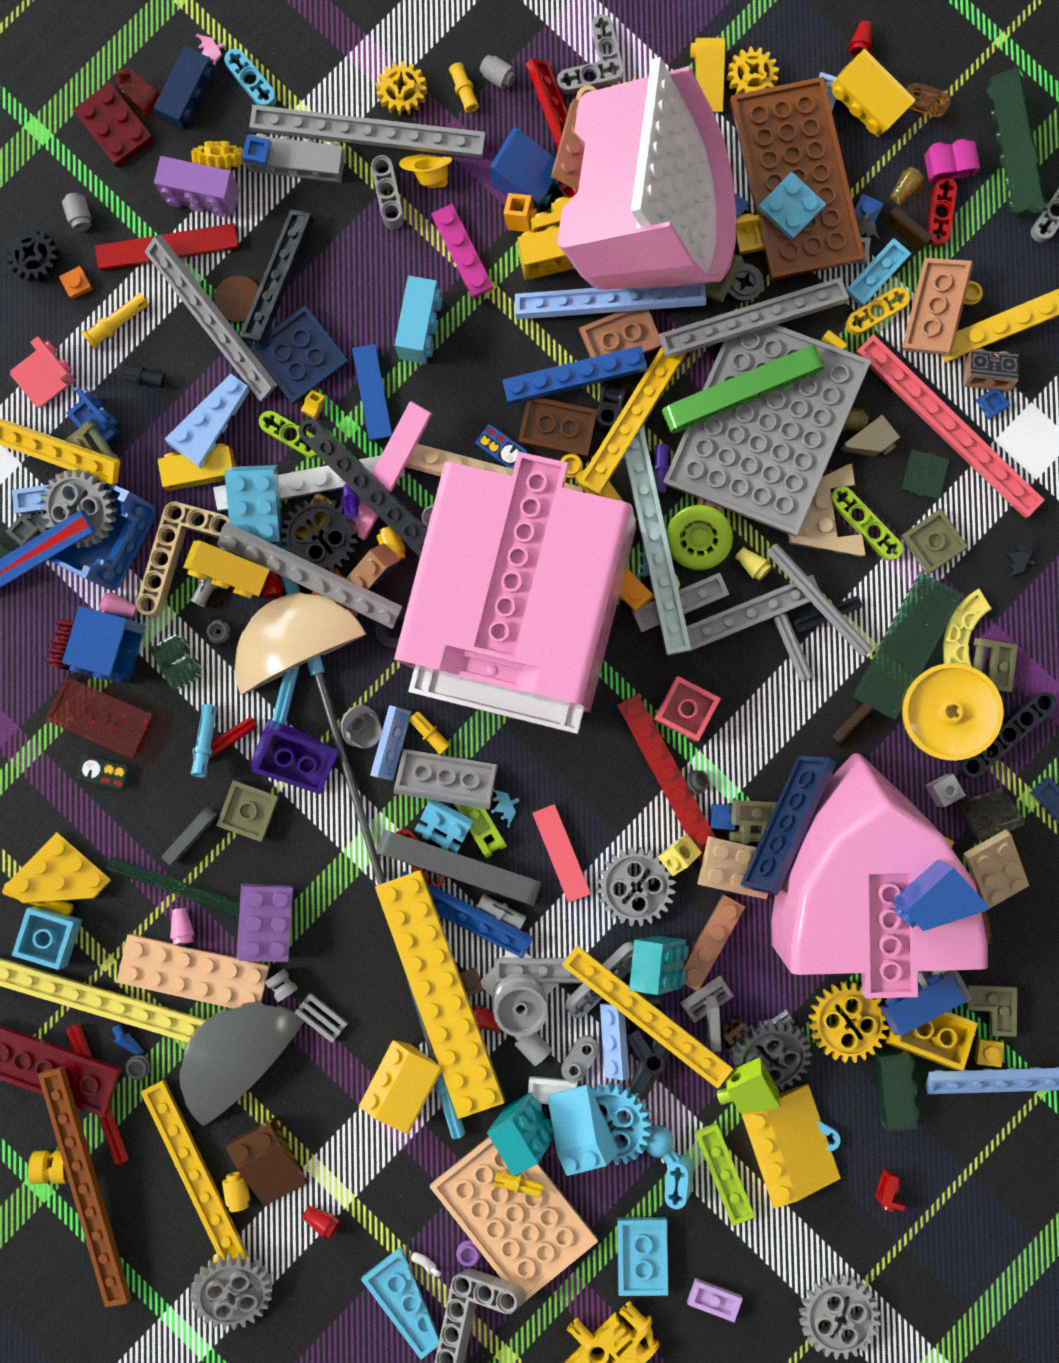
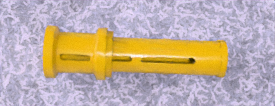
M139 292L107 318H99L94 326L87 331L83 330L81 333L95 350L97 345L104 339L113 337L114 330L146 306H149V304Z

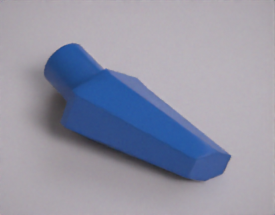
M121 1023L112 1027L116 1037L113 1042L135 1055L144 1052L131 1037L130 1033L125 1034Z

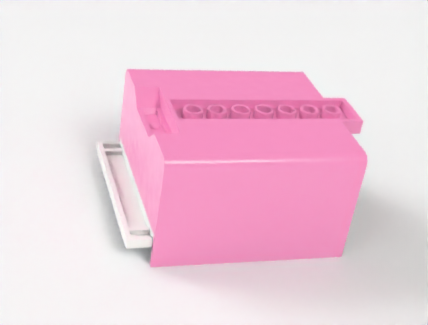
M518 452L512 476L445 462L394 660L414 669L408 692L578 734L584 711L589 713L591 711L636 531L632 505L627 502L564 488L569 468L567 462Z

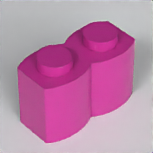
M960 139L952 145L944 144L943 142L935 143L930 146L924 155L929 182H938L943 177H950L952 179L972 177L980 169L975 141Z

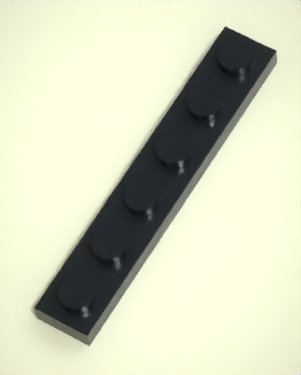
M290 209L239 336L243 340L264 345L314 221L311 213Z

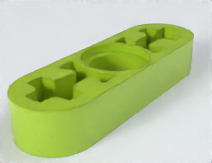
M266 411L260 416L259 425L265 433L308 458L318 457L312 449L307 452L308 448L301 443L302 439L298 432L299 426L273 411ZM274 418V422L281 427L280 431L271 425L267 428L268 425L265 421ZM295 429L297 437L292 441L286 440L284 437L286 430ZM308 431L306 433L310 438L315 436Z

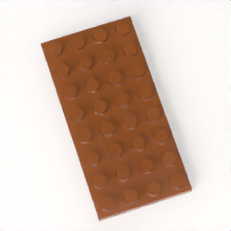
M824 76L732 95L730 98L755 213L759 215L760 219L758 227L770 280L864 261L865 255ZM791 172L826 203L825 208L792 241L757 209L759 204Z

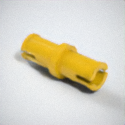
M460 62L455 63L449 68L456 85L455 92L457 95H460L466 113L474 112L479 108V104L473 93L472 81L468 80L463 64Z

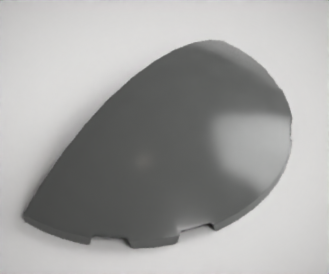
M262 1002L243 1003L241 1007L231 1010L224 1009L216 1013L196 1030L184 1050V1058L180 1069V1088L190 1113L202 1126L211 1122L233 1105L278 1058L304 1023V1020L294 1013L295 1011L281 1005L274 1007L264 1005Z

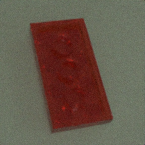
M65 676L45 720L131 759H135L154 715Z

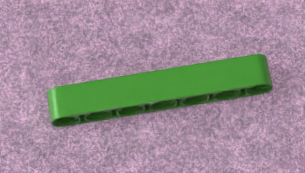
M811 345L664 407L662 413L670 432L677 433L814 376L823 371L825 366L816 345Z

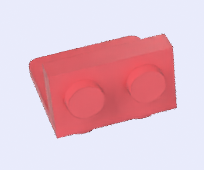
M37 336L30 342L36 351L13 368L10 375L36 407L41 408L76 380L70 374L72 369L63 358L59 360L55 355L58 351L50 341L44 342Z

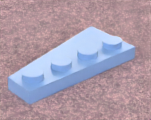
M230 374L165 438L167 444L202 469L207 454L209 452L212 453L216 446L217 438L221 433L225 432L228 427L227 422L232 415L236 414L250 392L248 386Z

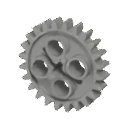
M75 469L56 474L55 479L49 480L51 486L44 487L48 495L41 496V499L46 501V505L40 506V508L47 510V514L43 515L42 518L49 519L50 521L46 527H53L76 512L84 510L96 532L74 545L77 548L101 543L102 539L109 536L107 531L114 529L110 522L117 521L111 515L112 512L117 511V508L111 507V503L115 502L116 499L108 497L112 490H104L106 482L98 483V475L90 476V471L88 470L81 472V469ZM72 488L75 490V496L72 493ZM92 501L95 503V509L92 506Z
M630 847L629 854L626 855L621 849V857L617 858L612 854L614 862L612 864L607 861L604 862L608 870L599 871L605 876L604 879H597V882L603 885L602 888L597 889V892L605 895L599 899L600 903L608 902L604 910L609 911L613 909L611 917L615 918L620 915V923H623L627 918L629 919L630 926H633L635 920H638L639 925L643 926V919H647L652 924L651 916L655 915L660 919L661 916L658 911L660 909L665 912L668 911L664 905L665 902L673 903L668 894H675L676 891L670 889L669 886L676 882L675 880L668 879L671 873L664 870L666 867L663 863H659V855L654 859L652 858V850H649L645 855L642 847L639 848L638 853H635L634 849ZM631 863H638L640 865L639 874L635 876L629 875L627 871L628 866ZM646 869H650V873L640 883L642 889L640 891L635 890L626 904H623L622 900L632 890L631 882L637 883ZM651 878L659 880V887L654 891L647 889V882ZM617 882H622L626 886L625 892L621 895L614 894L612 890ZM637 897H641L645 901L644 907L640 910L632 908V901Z
M228 1253L226 1260H223L220 1255L218 1256L217 1263L209 1260L208 1268L201 1266L200 1274H195L194 1283L191 1285L192 1309L197 1310V1317L204 1316L205 1324L212 1320L213 1328L220 1323L223 1330L230 1324L232 1329L235 1330L238 1323L244 1328L246 1327V1320L254 1323L255 1315L262 1317L263 1309H268V1301L272 1299V1282H270V1273H266V1266L259 1267L258 1259L251 1263L250 1255L245 1260H242L241 1253H238L236 1259H232L231 1254Z
M834 1274L831 1275V1282H827L822 1277L823 1285L821 1286L814 1282L813 1285L816 1290L814 1292L806 1290L810 1298L801 1299L806 1308H799L800 1314L804 1316L799 1319V1322L802 1326H805L802 1328L804 1336H808L809 1344L815 1343L814 1347L817 1352L823 1348L825 1357H828L832 1352L836 1360L840 1353H843L847 1360L851 1351L857 1357L858 1348L866 1352L864 1343L873 1344L870 1335H878L877 1330L873 1326L881 1325L879 1319L876 1318V1316L880 1315L878 1308H875L878 1303L875 1298H871L873 1295L869 1289L865 1290L862 1282L856 1285L854 1277H851L847 1282L844 1274L841 1275L839 1281H837ZM833 1296L838 1297L834 1304L827 1303L829 1298ZM854 1306H861L859 1312L855 1314L850 1313ZM822 1320H829L827 1326L818 1327ZM847 1329L852 1330L849 1336H841L843 1331Z

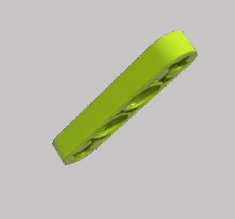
M841 486L831 493L833 507L859 534H862L863 539L884 560L893 561L901 556L903 552L901 542L849 488ZM837 493L840 495L843 493L846 494L845 501L848 504H851L853 501L855 505L850 507L849 510L846 512L844 509L848 505L844 501L840 503L837 502ZM854 509L863 511L864 519L858 522L852 518V511ZM871 526H876L880 529L881 534L879 538L873 539L869 536L868 530ZM886 536L888 539L884 542L888 546L894 545L896 547L894 549L896 554H887L888 547L884 543L880 546L877 543Z

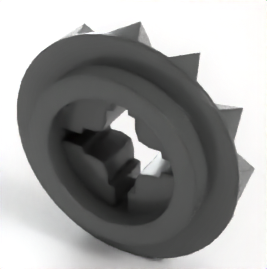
M743 263L728 293L735 297L736 300L747 302L748 300L755 299L763 289L764 279L762 273L754 265ZM749 275L748 284L751 286H746L743 290H740L741 283L738 280L743 281Z

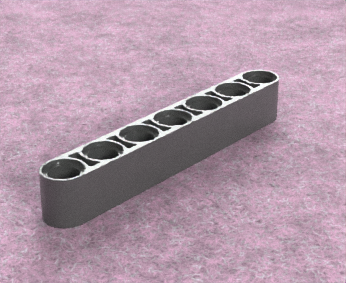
M383 830L376 851L378 854L535 906L542 882L388 830Z

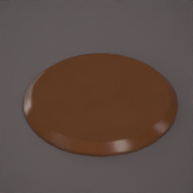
M231 276L223 280L217 287L214 297L215 305L227 320L233 322L245 321L259 287L248 277Z

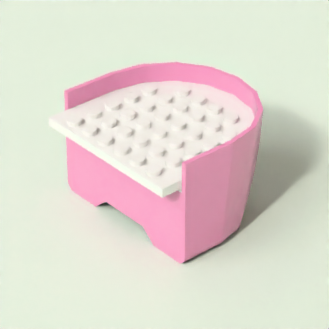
M661 57L651 59L649 77L588 92L580 98L574 132L585 148L578 192L562 209L557 242L581 277L597 290L663 288L720 282L731 267L736 244V203L733 176L723 135L713 110L690 66L668 71Z

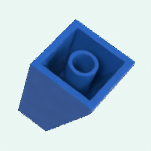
M513 127L490 166L492 187L506 195L508 193L531 195L534 207L538 210V213L541 212L543 207L547 208L553 198L551 193L555 187L559 188L562 182L551 177L556 158L516 127Z
M936 860L891 901L896 906L895 914L904 923L906 922L911 928L917 926L922 931L984 912L989 908L954 867L940 860Z

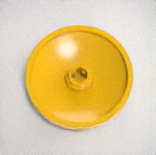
M948 663L926 670L912 682L903 700L902 718L910 739L923 752L941 760H964L980 754L996 739L1003 722V703L994 683L981 671L964 664Z

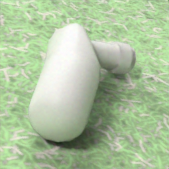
M417 1252L412 1254L411 1260L422 1265L428 1274H434L436 1277L441 1275L436 1265L428 1257Z

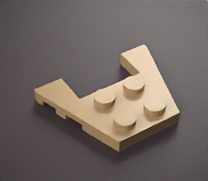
M848 464L821 478L797 537L788 534L790 544L825 549L841 554L846 553L857 557L865 556L862 534L837 537L831 497L832 489L841 486L853 487L855 485L852 464Z

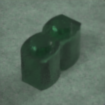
M174 634L149 648L172 690H178L201 677L199 671L202 668L195 657L191 659L187 651L190 649V646L184 637L180 638Z

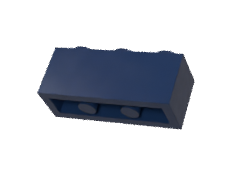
M186 46L183 47L154 106L159 119L185 130L188 123H191L194 117V109L197 103L202 101L207 83L211 82L214 77L215 68L210 57Z

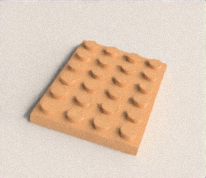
M488 1137L432 1182L430 1188L501 1279L518 1284L524 1289L526 1301L598 1242V1238L539 1163L519 1174H522L523 1178L544 1184L540 1198L519 1192L516 1195L515 1191L495 1187L494 1182L497 1170L509 1174L511 1172L490 1137Z

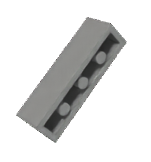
M262 133L251 135L271 140L272 146L267 166L245 162L249 172L342 183L345 154L343 147L334 142L321 144L310 139L297 141L286 136L272 138Z

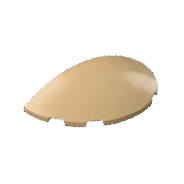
M303 593L289 594L277 598L262 607L251 618L241 634L236 649L235 676L241 695H244L283 676V673L320 655H326L367 634L358 619L349 610H345L330 598L318 594Z

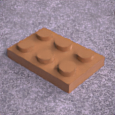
M649 310L617 312L579 328L590 358L637 346H642L644 354L661 348L659 333Z

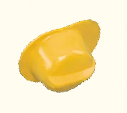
M422 154L412 155L403 158L399 162V166L402 169L414 171L421 185L441 188L447 186L448 164L452 162V158Z

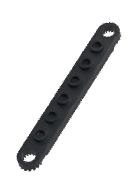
M315 419L302 421L298 429L300 438L420 557L428 528L320 421ZM310 424L316 427V435L313 438L306 434L307 427Z

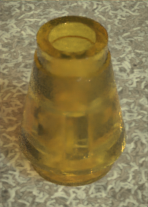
M913 167L903 170L890 198L895 203L901 205L903 201L922 185L921 181L924 179V176Z

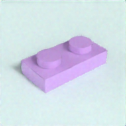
M695 1278L687 1303L697 1309L735 1322L743 1298L739 1294Z

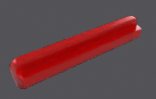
M248 717L211 741V757L258 727L252 717Z

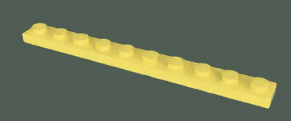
M0 958V986L185 1042H189L196 1030L206 1021V1019Z

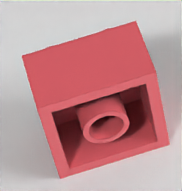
M676 676L653 720L698 742L721 698Z

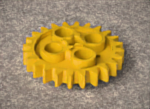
M841 982L840 989L831 984L832 992L830 993L823 989L825 997L816 996L815 998L819 1005H811L816 1013L808 1015L810 1019L815 1020L814 1023L808 1026L810 1029L816 1030L811 1035L813 1039H819L816 1045L819 1048L825 1046L823 1052L826 1055L832 1052L834 1060H837L841 1055L844 1063L847 1062L849 1056L854 1063L857 1062V1055L866 1060L865 1052L867 1051L875 1055L872 1047L874 1045L879 1048L882 1047L878 1040L879 1038L887 1039L882 1034V1030L889 1029L887 1025L883 1024V1021H886V1019L881 1014L880 1008L884 1005H878L881 998L866 999L862 995V984L856 989V983L854 982L850 983L849 988H847L844 982ZM850 999H855L856 1005L854 1009L846 1010V1002ZM836 1004H838L841 1010L844 1012V1014L851 1019L850 1021L853 1024V1026L863 1036L861 1040L858 1039L855 1032L848 1025H846L847 1022L845 1021V1019L835 1009ZM830 1014H836L837 1020L833 1025H827L826 1019ZM864 1019H870V1027L862 1030L861 1022ZM845 1034H851V1042L843 1045L841 1043L842 1037Z

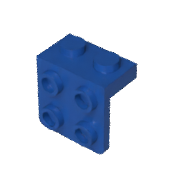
M76 386L74 391L82 400L66 414L78 428H81L85 422L95 419L98 424V430L105 441L109 443L120 433V430L115 426L118 424V421L102 407L103 404L87 388L82 390Z

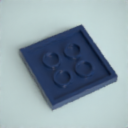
M306 305L270 331L264 345L254 343L249 347L293 405L349 363L348 359Z

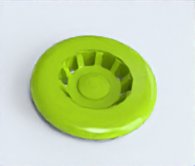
M693 505L682 509L671 519L666 530L669 549L673 559L680 565L693 570H706L720 564L729 554L733 543V532L727 518L715 508L705 505ZM681 531H686L685 535H681ZM714 538L718 539L717 543L713 542ZM684 540H685L686 543H687L685 546H684L683 543H682V541H684ZM710 546H712L713 549L710 550V551H708L707 548H709ZM704 551V553L698 554L697 552Z

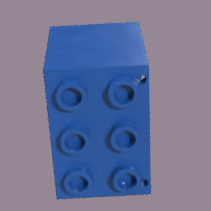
M79 606L62 663L70 665L69 670L92 675L99 679L122 683V679L130 681L146 626L126 618Z

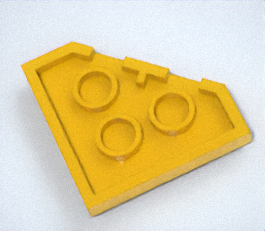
M56 832L4 887L20 902L28 904L34 902L95 899L112 880Z

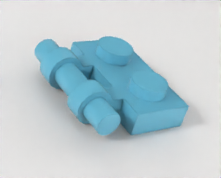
M430 800L420 818L428 826L426 827L418 823L414 831L421 834V838L427 841L430 839L441 845V849L450 850L457 854L461 845L455 843L453 839L463 842L474 820L439 801ZM436 828L444 832L447 836L445 837L435 832L434 829Z

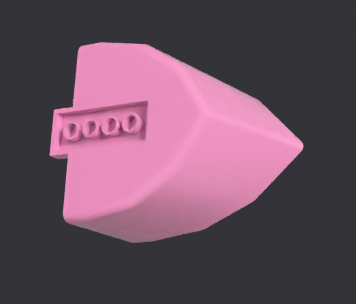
M854 753L829 779L823 796L813 814V819L794 857L793 864L786 875L783 887L780 889L778 896L775 895L771 920L772 946L793 974L862 973V995L866 999L918 997V971L978 970L988 968V941L982 913L926 931H922L917 926L911 928L895 914L896 906L891 901L936 860L954 867L977 893L976 884L937 828L861 754Z

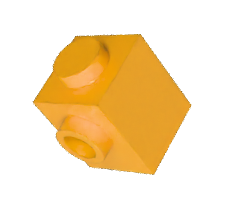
M508 193L503 213L508 230L531 231V218L538 214V210L534 207L532 196Z

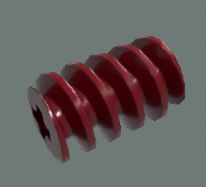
M66 619L56 620L55 623L61 629L53 630L52 633L58 636V639H50L49 642L55 645V648H47V652L52 654V657H44V661L51 666L71 671L68 665L62 663L74 622Z

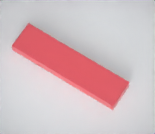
M555 804L533 812L532 814L568 903L591 894Z

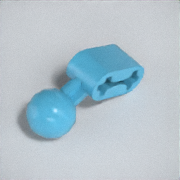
M660 1125L650 1127L653 1133L647 1136L650 1139V1143L647 1146L644 1145L645 1150L651 1156L662 1157L669 1166L666 1174L665 1201L673 1209L683 1208L692 1192L693 1162L688 1156L678 1155L673 1149L674 1138L669 1129Z

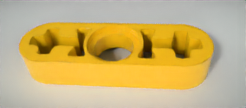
M896 287L856 310L846 321L847 331L852 335H861L900 312L909 303L910 296L908 291L902 287ZM895 296L902 297V301L900 303L895 302L889 307L888 303H890ZM873 306L882 307L884 311L883 316L875 317L871 312V308ZM866 315L867 320L860 327L852 325L855 320L859 321Z

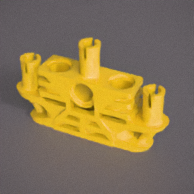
M629 1301L626 1303L627 1308L623 1306L619 1313L634 1327L633 1330L628 1325L625 1326V1322L622 1319L619 1320L616 1312L593 1334L578 1318L574 1319L573 1322L575 1324L573 1325L571 1322L567 1331L578 1340L581 1346L564 1363H646L659 1347V1341L653 1338L651 1316L645 1318ZM644 1337L646 1338L647 1343L642 1346L640 1341ZM595 1347L603 1349V1352L600 1354H594L591 1351Z

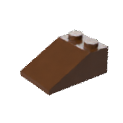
M275 1117L233 1138L226 1146L236 1169L263 1206L308 1183Z

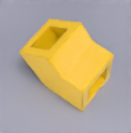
M311 390L305 398L301 409L302 413L317 420L323 408L325 396Z

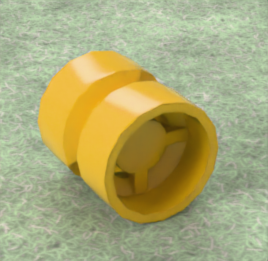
M55 1150L53 1154L50 1151H34L32 1153L28 1167V1177L31 1184H47L49 1180L52 1184H67L69 1182L60 1150Z

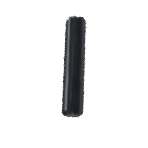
M855 596L834 606L844 615L860 609L862 603L860 598ZM820 611L793 621L796 632H802L828 620Z

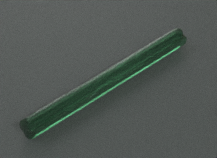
M115 857L110 858L107 863V870L239 917V902Z

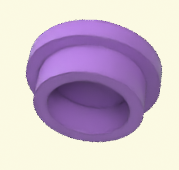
M466 1240L458 1246L456 1256L462 1265L473 1266L479 1261L481 1252L471 1240Z

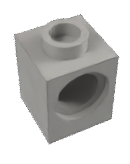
M944 774L925 785L937 807H946L966 796L954 774Z

